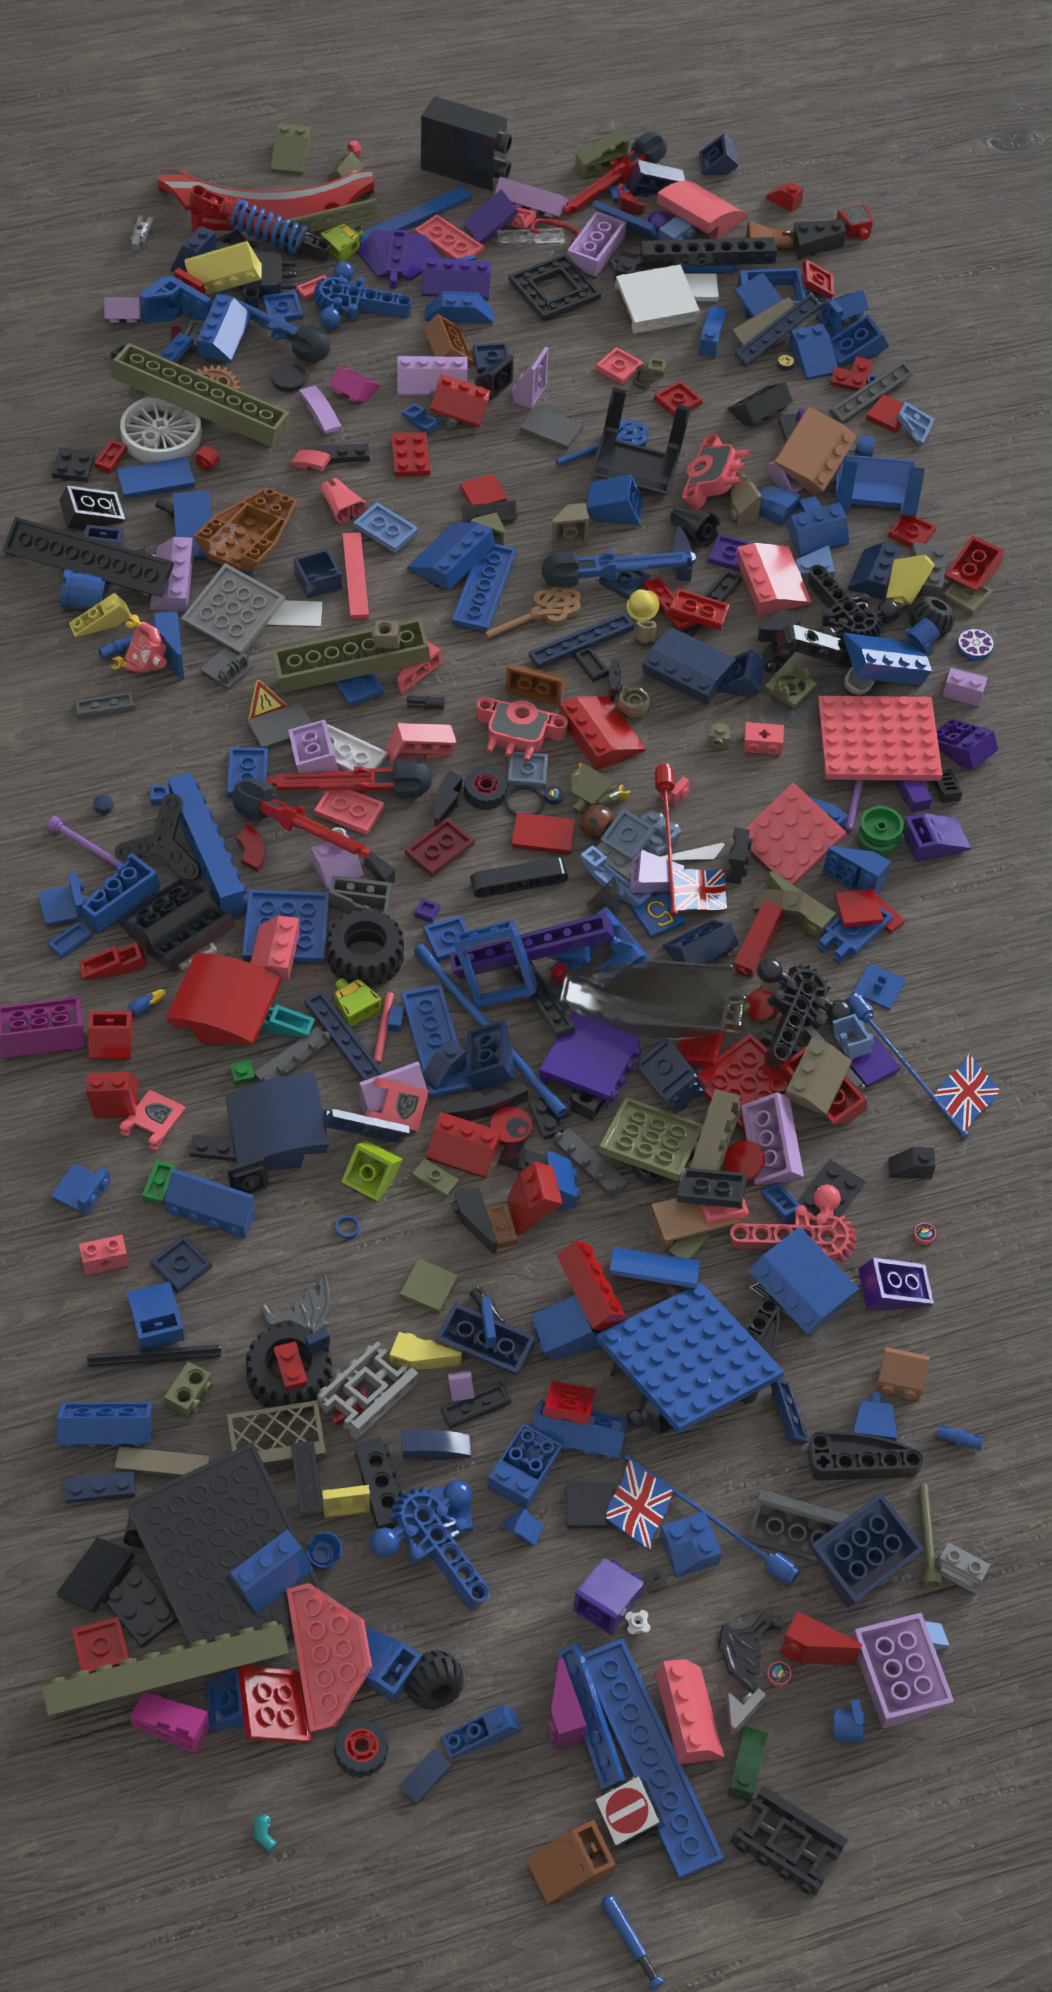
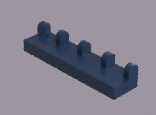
M335 1109L331 1111L324 1110L323 1127L395 1143H401L409 1134V1126Z

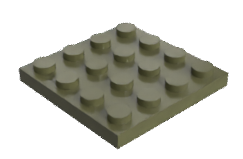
M625 1097L599 1146L598 1153L679 1181L682 1171L694 1150L695 1143L700 1138L702 1124Z

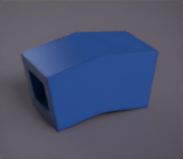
M391 1005L388 1031L401 1032L404 1006Z

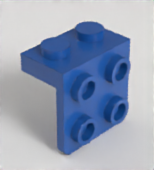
M76 872L68 873L70 886L39 892L46 925L85 918L82 905L87 899L86 895H81V892L84 891L82 879L78 880Z
M74 1164L52 1192V1198L87 1216L110 1186L109 1171L100 1167L95 1174Z

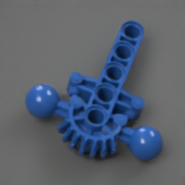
M347 262L337 263L333 268L334 277L327 276L326 279L322 278L321 282H317L314 289V302L322 310L319 315V321L327 329H334L339 325L342 310L348 314V318L351 321L357 319L359 311L398 318H408L411 315L412 299L408 295L365 288V278L361 276L357 277L356 282L348 284L354 276V270Z
M455 1480L449 1482L444 1487L443 1496L439 1499L432 1495V1489H429L427 1493H425L423 1487H420L418 1492L415 1488H411L409 1493L404 1491L401 1497H397L395 1500L396 1505H393L391 1508L393 1514H391L390 1520L396 1522V1527L393 1529L384 1527L372 1534L370 1538L372 1552L378 1557H390L397 1552L399 1541L409 1542L410 1554L408 1562L415 1565L426 1557L431 1556L464 1604L471 1609L479 1608L488 1598V1586L454 1540L467 1527V1521L463 1518L457 1520L453 1516L447 1515L449 1508L459 1510L465 1508L470 1503V1487L464 1481ZM417 1515L423 1516L426 1522H421ZM442 1519H444V1520L447 1521L448 1523L442 1524L441 1521H442ZM430 1534L436 1535L439 1541L433 1540ZM415 1536H416V1537L419 1539V1541H420V1543H419L418 1545H417V1543L414 1542V1537H415ZM444 1553L450 1554L453 1560H448ZM458 1572L464 1573L466 1579L460 1578ZM472 1591L477 1592L480 1599L475 1598L472 1595Z

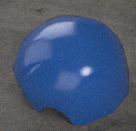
M319 1532L308 1542L305 1553L313 1567L319 1570L330 1569L341 1558L342 1543L338 1536L331 1532Z

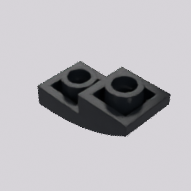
M614 658L611 661L608 678V695L613 702L623 687V684H620L622 671L619 668L620 660Z

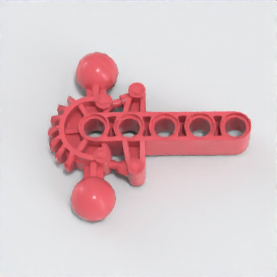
M826 1184L820 1186L813 1196L815 1205L820 1209V1213L817 1216L812 1215L813 1213L808 1212L805 1206L800 1205L796 1208L795 1225L736 1224L731 1228L730 1242L736 1249L770 1250L782 1241L778 1236L782 1234L788 1236L798 1227H801L833 1262L839 1260L841 1263H844L845 1257L850 1258L851 1251L855 1250L853 1243L856 1242V1236H854L855 1229L850 1228L851 1221L844 1222V1215L839 1218L833 1216L834 1209L840 1204L841 1196L834 1186ZM809 1221H815L816 1225H810ZM741 1233L745 1235V1238L737 1239L735 1235ZM759 1234H764L767 1236V1238L764 1240H759L756 1236ZM830 1236L832 1240L826 1242L822 1240V1237Z

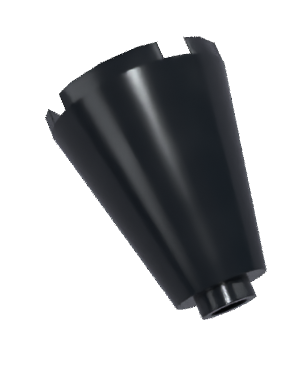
M676 507L670 513L671 523L676 528L677 526L681 527L687 538L697 547H708L718 535V531H716L717 525L720 526V520L716 514L683 507Z

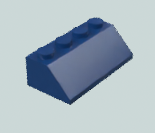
M216 295L197 338V353L199 357L232 362L251 318V314L235 298Z
M176 1169L172 1170L164 1199L166 1212L172 1216L187 1218L193 1223L208 1225L214 1230L226 1231L234 1237L241 1236L246 1238L256 1217L254 1195Z
M539 1401L534 1416L533 1429L562 1444V1449L574 1448L579 1449L580 1452L585 1454L598 1453L609 1459L620 1458L627 1417L591 1410L588 1424H575L571 1420H554L543 1415L546 1401Z
M153 1402L62 1403L56 1418L57 1444H63L65 1447H74L77 1444H86L88 1447H96L100 1444H109L112 1447L132 1444L133 1446L140 1447L149 1444L152 1432Z

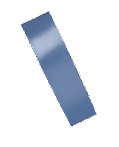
M593 845L580 855L581 861L590 874L617 898L629 904L640 906L651 897V893L630 892V883L605 863L607 857Z

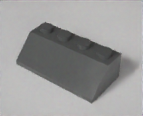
M760 1490L747 1541L819 1562L811 1545L850 1515Z

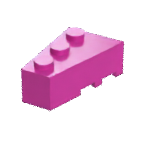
M143 1692L130 1716L132 1726L195 1754L198 1753L210 1729L207 1711L163 1698L154 1692H151V1694Z

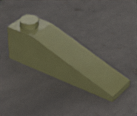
M771 871L769 873L767 886L770 889L803 892ZM813 899L808 918L792 916L809 935L820 939L824 935V928L835 919L836 913Z

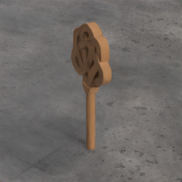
M553 587L550 590L537 591L534 594L533 605L535 607L528 614L486 631L485 636L489 639L530 620L540 621L545 619L551 625H562L566 622L567 618L579 614L581 608L580 592L575 589H568L567 587Z

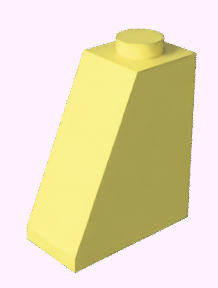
M927 555L895 559L886 598L897 602L899 607L911 605L934 568V563Z

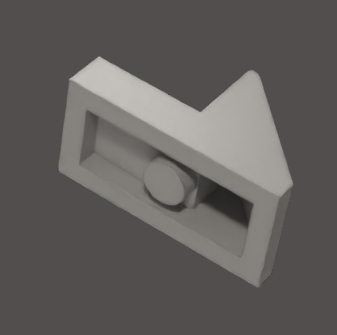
M759 1688L754 1694L748 1693L742 1703L728 1693L726 1706L729 1734L731 1736H734L764 1703L766 1694Z

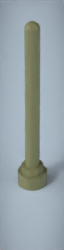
M921 1483L919 1485L926 1559V1571L922 1576L923 1586L928 1589H935L942 1586L941 1574L938 1573L935 1566L928 1485Z

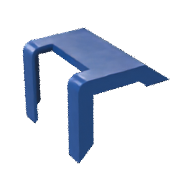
M845 455L835 472V503L840 502L844 511H850L851 504L901 508V516L916 517L925 469L916 467V461Z

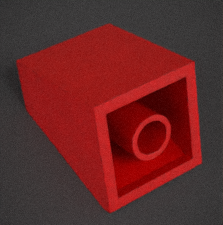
M130 1072L87 1073L86 1095L94 1118H119L136 1115L139 1079Z

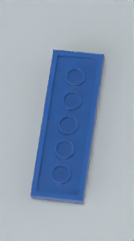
M495 544L471 568L452 618V625L483 632L489 631L517 554L516 548Z
M441 985L401 992V998L423 1073L436 1051L451 1039L458 1044ZM465 1065L438 1090L425 1081L430 1098L471 1090V1085L465 1077Z

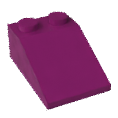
M563 1658L558 1660L550 1721H547L549 1729H546L550 1744L554 1743L556 1750L584 1742L586 1723Z

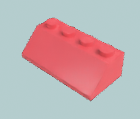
M686 1659L664 1661L655 1675L678 1764L724 1759L701 1667Z

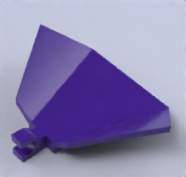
M391 229V232L374 230L357 249L359 256L378 278L390 275V288H397L398 275L411 281L423 272L424 257L440 258L426 235L408 233V230Z

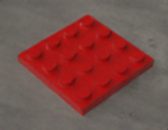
M751 1033L719 1056L715 1066H706L697 1073L708 1087L703 1095L710 1102L712 1101L715 1089L740 1096V1115L736 1126L745 1135L746 1131L741 1105L774 1093H780L787 1097L786 1090L792 1079L782 1064L777 1068L769 1067L766 1064L764 1057L767 1048Z

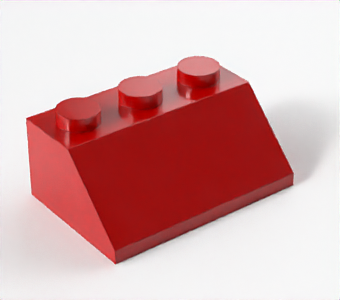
M440 374L434 390L430 411L480 428L490 390L452 378L449 375Z
M441 1112L433 1130L426 1159L486 1179L500 1146L501 1131Z

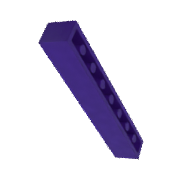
M606 913L520 934L529 961L615 939L612 920ZM509 938L466 949L475 975L518 964ZM451 952L452 972L460 979L466 978L457 952Z

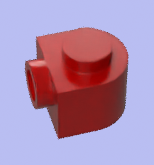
M204 445L200 450L196 451L194 460L197 461V466L201 469L209 471L220 460V457L214 449Z

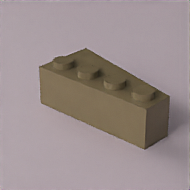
M715 1089L711 1104L707 1110L705 1123L703 1122L700 1130L699 1141H696L693 1153L695 1154L693 1160H689L687 1168L720 1171L740 1115V1096Z

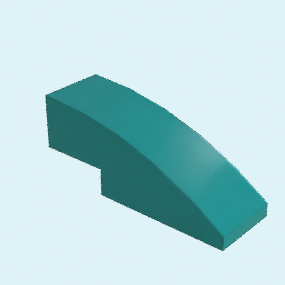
M276 1004L275 1008H269L260 1030L284 1036L308 1037L315 1019Z

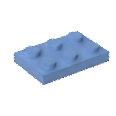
M378 502L353 522L354 528L394 553L419 533L418 527Z

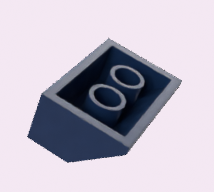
M883 542L864 549L848 590L861 594L866 593L871 597L883 600L890 582L893 562L895 559H899L901 547Z
M710 920L663 944V947L679 968L694 971L700 968L699 965L716 960V956L732 952L733 948L738 946L739 943L731 923Z

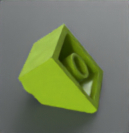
M366 1140L356 1145L341 1182L379 1201L395 1179L403 1159Z

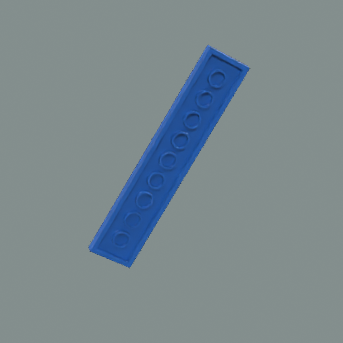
M619 1639L584 1653L583 1655L601 1708L632 1777H640L646 1781L666 1826L657 1830V1833L678 1880L724 1860L723 1854L681 1764H678L672 1743L624 1639Z

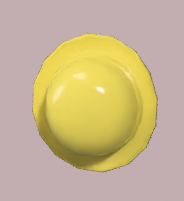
M636 590L627 601V613L636 621L651 620L659 610L658 597L651 591Z

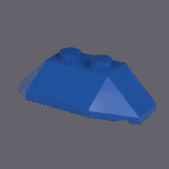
M442 291L426 306L425 321H431L439 314L451 322L493 324L494 310L478 292Z

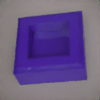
M422 898L414 912V917L433 923L441 909V904Z

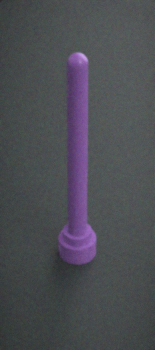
M856 780L845 827L847 832L853 830L864 780Z
M53 816L49 820L47 829L52 833H62L115 867H118L121 863L124 864V862L65 827L63 820L57 816Z

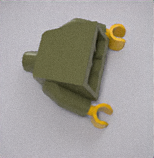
M579 763V768L570 775V790L573 797L577 799L572 808L582 814L587 806H606L616 800H626L630 791L624 792L623 785H620L619 789L616 790L617 787L613 780L583 763Z

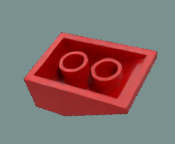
M972 535L944 577L977 592L994 576L1003 563L1004 550Z
M533 1162L519 1173L507 1197L516 1235L522 1234L563 1204L552 1166Z
M797 1611L785 1635L780 1653L793 1662L854 1665L862 1644Z

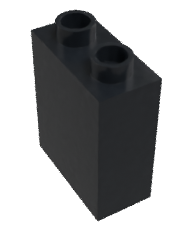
M434 96L421 115V169L493 191L500 177L508 179L512 166L511 161L506 160V154L510 151L513 140L512 134L507 133V118Z

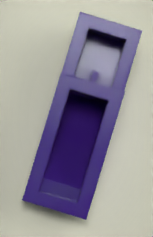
M894 780L903 802L908 803L911 812L930 809L932 798L922 780Z

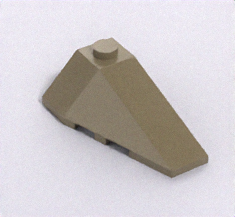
M739 470L735 477H740V482L732 484L728 490L730 517L738 527L758 522L761 495L752 481L747 482V476L745 474L741 475Z

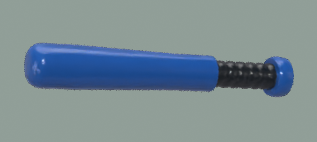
M608 1895L604 1897L601 1901L604 1910L634 1959L640 1963L650 1981V1988L654 1990L660 1987L664 1980L661 1976H657L646 1956L645 1949L615 1896Z

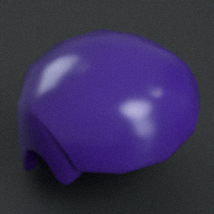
M656 211L649 216L647 222L652 223L657 233H659V228L672 220V218L664 211Z

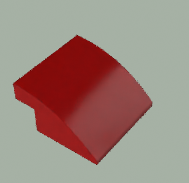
M195 953L166 1015V1019L173 1028H190L202 1044L253 1045L282 978L262 967L222 955Z

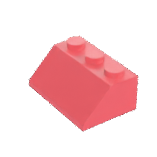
M277 916L260 924L251 964L279 975L282 981L289 982L300 933L299 918Z

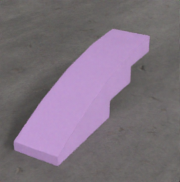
M316 385L299 390L300 397L306 402L307 409L313 415L314 422L325 434L342 429L333 409Z

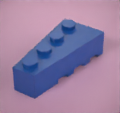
M132 852L127 856L128 860L116 868L117 872L104 881L105 885L101 889H97L82 905L86 923L98 933L160 889L157 872Z

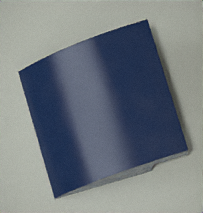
M315 1073L295 1074L266 1080L243 1088L226 1097L235 1158L238 1165L248 1162L254 1157H264L266 1170L301 1168L305 1154H322L327 1152L329 1141L326 1127H323V1110Z

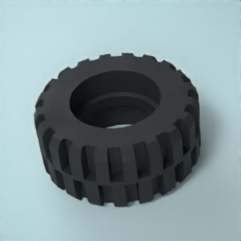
M362 909V911L358 912L353 910L350 911L349 915L344 914L340 916V921L335 920L327 933V961L332 973L336 974L338 979L345 978L349 984L355 980H361L370 988L375 987V984L378 983L379 985L386 983V979L391 980L395 977V972L400 971L404 960V937L398 923L394 919L390 920L389 915L385 913L380 914L378 910L368 911V909ZM359 941H372L379 944L383 949L373 955L361 956L352 953L348 948Z
M283 1323L278 1328L275 1326L269 1327L267 1333L262 1331L257 1336L258 1341L253 1340L250 1344V1350L247 1351L245 1363L247 1383L254 1398L259 1399L260 1404L264 1407L270 1405L272 1408L315 1401L318 1392L323 1387L330 1385V1379H332V1360L329 1347L309 1354L306 1348L305 1337L313 1334L312 1328L307 1326L301 1328V1324L296 1323L293 1326ZM296 1341L300 1357L310 1365V1369L305 1374L308 1385L285 1391L283 1380L273 1377L268 1372V1368L276 1360L274 1347Z

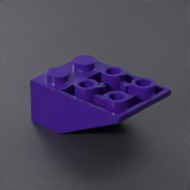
M955 719L948 720L936 730L939 750L959 766L974 770L998 751L993 730Z
M925 813L905 818L902 833L916 862L971 850L957 818Z

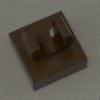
M638 365L632 382L648 389L655 372L642 365Z

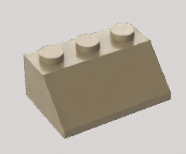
M811 1038L786 1090L790 1102L827 1115L852 1061L831 1044Z

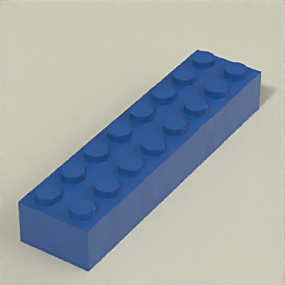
M190 772L168 778L169 794H177L183 800L179 824L196 862L200 865L205 883L210 888L219 909L229 912L232 918L245 915V906H247V900L244 895L247 893L245 885L239 881L240 876L237 867L233 868L232 866L233 860L230 852L226 853L224 838L219 837L218 825L216 822H212L211 809L205 806L206 799L203 793H199L200 787L197 779H193Z

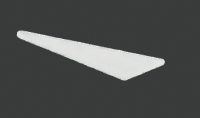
M724 843L672 854V860L715 859L724 847ZM668 855L661 856L662 858L668 860Z

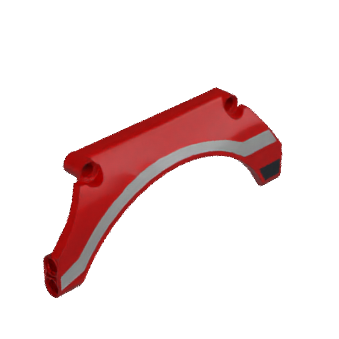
M159 169L158 190L169 192L180 202L185 211H191L192 230L196 231L202 226L212 231H236L233 228L227 227L226 220H220L216 216L191 207L189 204L191 188L195 185H200L222 196L230 197V200L233 201L241 197L249 202V208L257 205L258 212H260L261 208H264L266 210L265 215L273 212V218L276 219L280 215L282 216V221L349 205L365 193H374V171H352L339 179L306 188L261 191L215 185L197 179L181 169ZM325 229V230H321V231H317V232H325V231H327V230H329V229Z

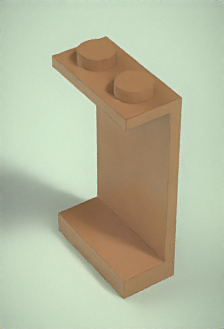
M677 1198L651 1204L650 1216L663 1251L669 1250L674 1240L726 1227L732 1228L741 1222L740 1218L707 1225L701 1210V1204L677 1202Z

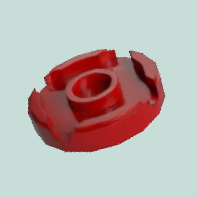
M742 1140L733 1144L726 1152L724 1158L726 1172L747 1173V1182L757 1178L760 1175L761 1169L765 1166L763 1149L755 1142L749 1140Z

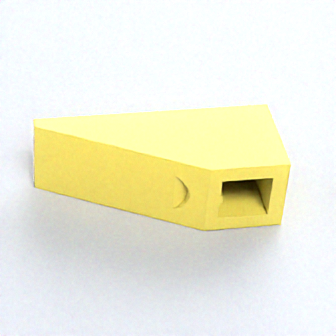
M113 593L69 624L74 636L80 637L117 627L129 619L128 617L131 613L127 604L116 593Z
M399 1332L390 1352V1365L401 1368L405 1364L408 1367L407 1370L413 1368L417 1371L458 1366L462 1363V1352H459L457 1349L438 1345L433 1340L417 1338L411 1333Z

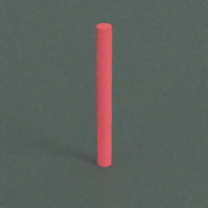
M387 992L385 996L374 1060L378 1065L382 1062L390 1008L394 998V994L391 992Z

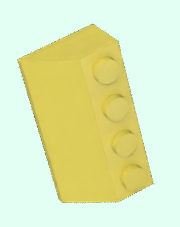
M248 241L185 259L187 272L205 283V295L261 280V262Z

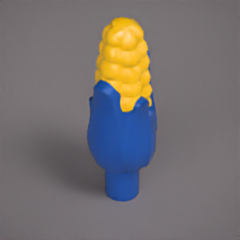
M159 989L144 997H139L130 1002L129 1008L125 1011H131L132 1015L140 1016L165 997V991Z

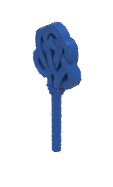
M632 419L623 420L620 422L616 440L645 447L648 441V427ZM600 441L598 444L556 459L557 466L597 452Z

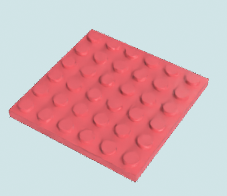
M818 696L826 780L942 781V768L932 697Z

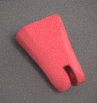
M331 479V485L328 481L319 485L333 516L340 524L349 521L350 515L352 518H357L366 511L367 503L347 488L339 479Z

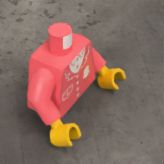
M130 615L128 618L133 623L127 621L125 625L128 628L137 627L125 656L127 662H124L122 657L117 656L112 659L117 660L119 665L112 664L111 667L113 669L125 667V670L136 673H146L150 670L163 668L167 663L163 657L166 645L161 640L158 629L144 621L140 622L137 615Z

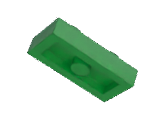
M156 1160L142 1194V1200L163 1205L171 1172L173 1169L177 1170V1165Z

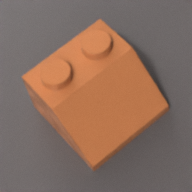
M886 1347L879 1366L875 1391H880L885 1395L903 1396L908 1400H919L923 1391L930 1356Z

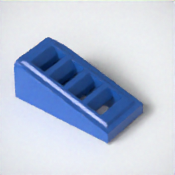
M779 1183L761 1191L763 1198L784 1225L795 1223L796 1208L800 1204Z

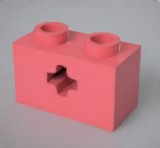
M746 722L743 752L781 755L784 725Z
M123 1235L79 1244L85 1275L129 1266Z

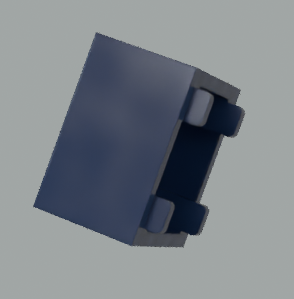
M328 548L294 558V574L307 599L342 589V574Z

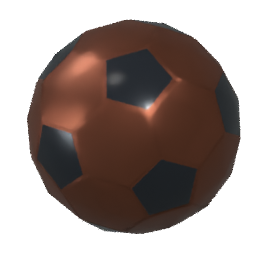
M593 805L582 813L580 826L582 832L587 837L599 840L615 819L613 813L607 807Z

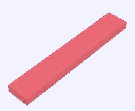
M361 532L343 533L350 620L369 619Z

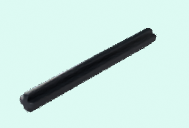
M219 1344L97 1353L87 1356V1364L89 1367L214 1358L220 1357L222 1353Z

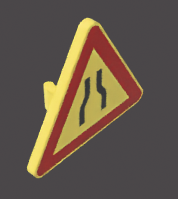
M257 680L249 719L287 707L288 705L265 684Z

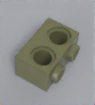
M187 1362L164 1397L165 1407L189 1419L192 1413H196L199 1410L204 1395H208L212 1390L211 1373ZM195 1380L201 1381L199 1384H192ZM183 1398L189 1399L187 1402H180Z

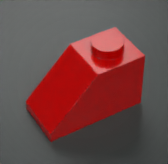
M788 182L774 188L766 195V198L792 213L801 206L804 189L792 182Z

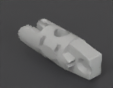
M138 216L130 237L132 251L138 252L141 245L145 243L153 223L152 217H148L145 223L143 222V216Z

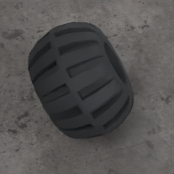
M923 596L917 599L911 606L909 621L911 626L914 627L923 618L929 619L937 627L940 636L937 638L939 639L951 631L954 625L955 614L953 609L943 600L934 596Z
M432 1650L431 1652L423 1653L422 1659H419L415 1669L412 1670L406 1682L407 1693L414 1703L428 1710L432 1708L434 1710L439 1709V1707H445L447 1704L454 1702V1699L458 1698L463 1689L464 1674L461 1664L454 1656L444 1651Z

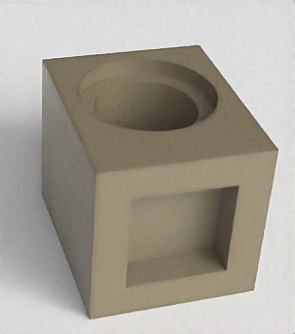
M376 621L375 628H372V640H375L376 648H399L401 636L399 621Z

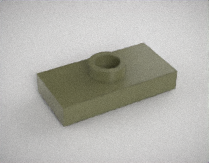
M425 1158L412 1173L414 1179L445 1198H448L459 1184L458 1178Z

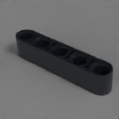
M551 858L478 871L470 876L474 895L478 898L561 884L566 882L569 876L564 860L562 858Z

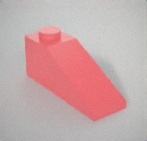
M427 641L431 661L402 668L397 679L399 693L403 694L442 663L441 650Z

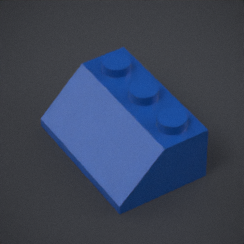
M840 502L791 515L786 526L799 557L806 556L825 546H829L831 549L849 544L847 517Z
M287 1529L231 1571L228 1577L254 1613L257 1614L287 1591L286 1589L291 1588L312 1572L313 1569L302 1548Z

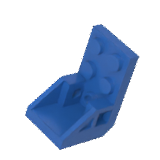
M162 276L139 294L141 319L146 324L174 321L181 314L191 319L205 322L212 307L211 298L173 276Z

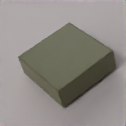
M649 358L647 368L654 371V375L664 376L667 360Z

